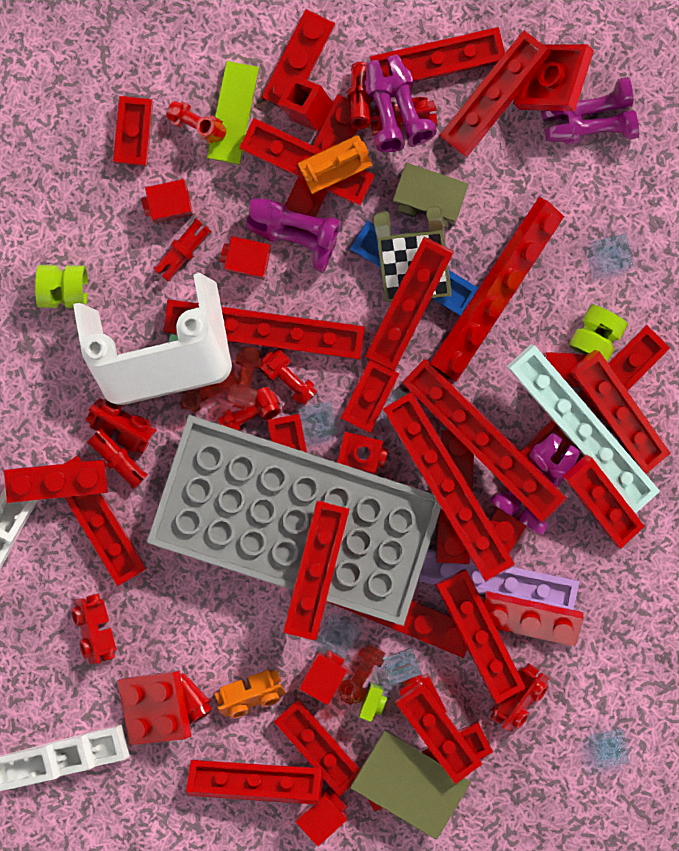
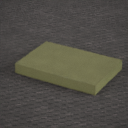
M384 729L350 788L437 840L470 786L471 781L463 778L455 784L436 759Z

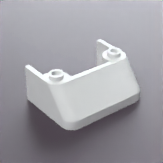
M201 273L193 274L199 308L185 311L179 317L176 325L177 341L117 355L112 338L103 334L99 311L81 303L73 304L82 356L104 397L109 402L117 405L131 404L220 383L229 376L232 364L217 282Z

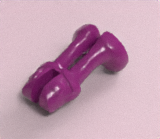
M398 54L387 57L389 77H384L378 60L366 63L367 78L364 85L368 96L376 101L382 124V131L378 132L374 137V143L380 152H397L405 146L403 134L398 128L391 97L396 98L410 147L419 146L429 141L437 133L434 122L429 119H419L410 94V88L413 86V77L411 71L405 68Z
M630 78L618 79L614 90L605 96L578 100L575 111H541L543 121L559 120L568 117L569 121L568 124H560L544 129L546 141L563 142L569 145L580 142L581 136L601 132L621 133L630 140L639 138V123L635 110L625 111L619 115L592 120H582L581 116L608 110L632 108L634 98Z
M253 198L250 201L246 229L271 242H275L278 239L294 242L308 248L313 253V268L321 273L326 270L338 239L337 235L341 226L340 220L332 217L317 218L287 210L285 204L274 202L270 199Z
M551 433L542 443L534 446L528 457L558 487L562 480L565 481L562 476L576 464L580 450L570 444L560 455L557 463H553L550 458L555 455L562 438ZM510 490L505 493L497 492L490 500L491 503L513 517L520 509L522 503ZM527 507L517 517L520 522L540 535H543L547 530L546 521L541 522Z

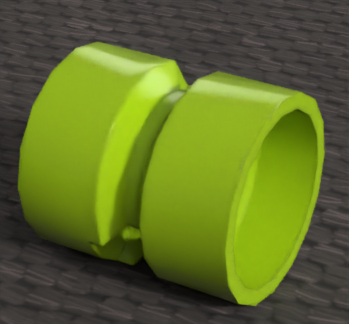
M38 265L35 278L37 307L58 308L60 303H63L66 308H74L73 304L76 303L87 306L88 293H83V284H88L86 266L66 265L64 270H60L57 265Z
M590 304L582 319L584 327L576 330L568 346L580 354L587 352L586 356L594 350L600 351L608 362L615 350L612 344L613 341L621 339L628 323L607 309ZM597 328H600L605 332L603 336L595 333V330Z

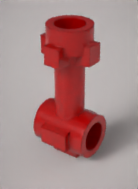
M174 101L169 105L166 116L173 125L181 128L183 123L197 129L200 138L211 144L213 142H220L225 138L226 128L222 124V120L212 115L210 117H200L190 112L191 105L183 101L181 103Z
M278 348L273 353L270 351L261 360L262 364L258 367L261 372L271 381L278 376L295 392L291 398L296 403L300 402L305 406L318 392L314 388L315 384L309 379L303 383L287 368L291 361Z
M263 387L252 394L254 403L234 414L228 409L222 412L223 416L219 417L218 421L220 425L241 431L239 425L258 415H261L263 420L276 417L281 412L279 408L281 404L274 391L271 392L269 387Z

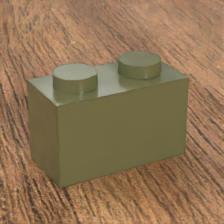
M406 162L392 204L398 206L397 212L410 217H416L417 213L427 216V209L429 207L439 205L443 210L444 228H447L448 223L455 225L469 183Z

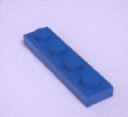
M367 220L350 250L381 269L375 226ZM449 270L452 296L431 299L456 315L461 316L479 288Z

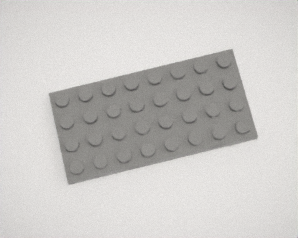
M189 415L147 543L293 590L316 500L349 508L326 601L404 626L441 507L432 493Z

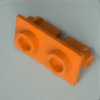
M357 135L299 162L298 166L313 194L373 166L368 156L369 152L365 143Z
M267 669L249 676L251 689L248 690L245 689L242 679L220 687V691L215 692L218 704H224L218 707L220 713L224 717L230 716L231 719L246 715L249 712V708L259 704L262 707H268L280 701L279 697L286 695V692L281 684H277L281 682L277 669L274 671Z

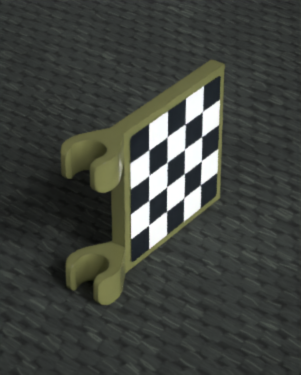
M431 206L427 209L429 231L391 235L389 213L386 211L378 212L374 216L386 303L392 302L424 236L446 247L443 210L441 206ZM448 265L431 298L452 296Z

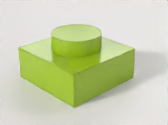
M370 683L359 711V718L372 722L375 714L379 716L382 714L387 697L382 695L384 691L382 686Z

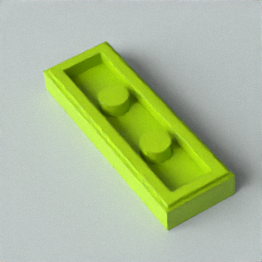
M226 61L215 116L223 121L222 124L226 128V136L220 142L210 143L207 159L240 165L243 151L239 147L247 132L259 67Z

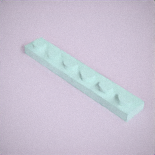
M530 344L506 366L576 448L580 450L583 456L587 454L595 460L634 513H637L660 492L535 345Z

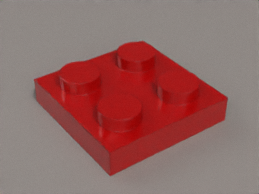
M543 44L552 53L515 97L513 105L519 110L575 111L594 50L588 44Z
M180 670L132 676L117 680L129 745L183 740L192 736Z

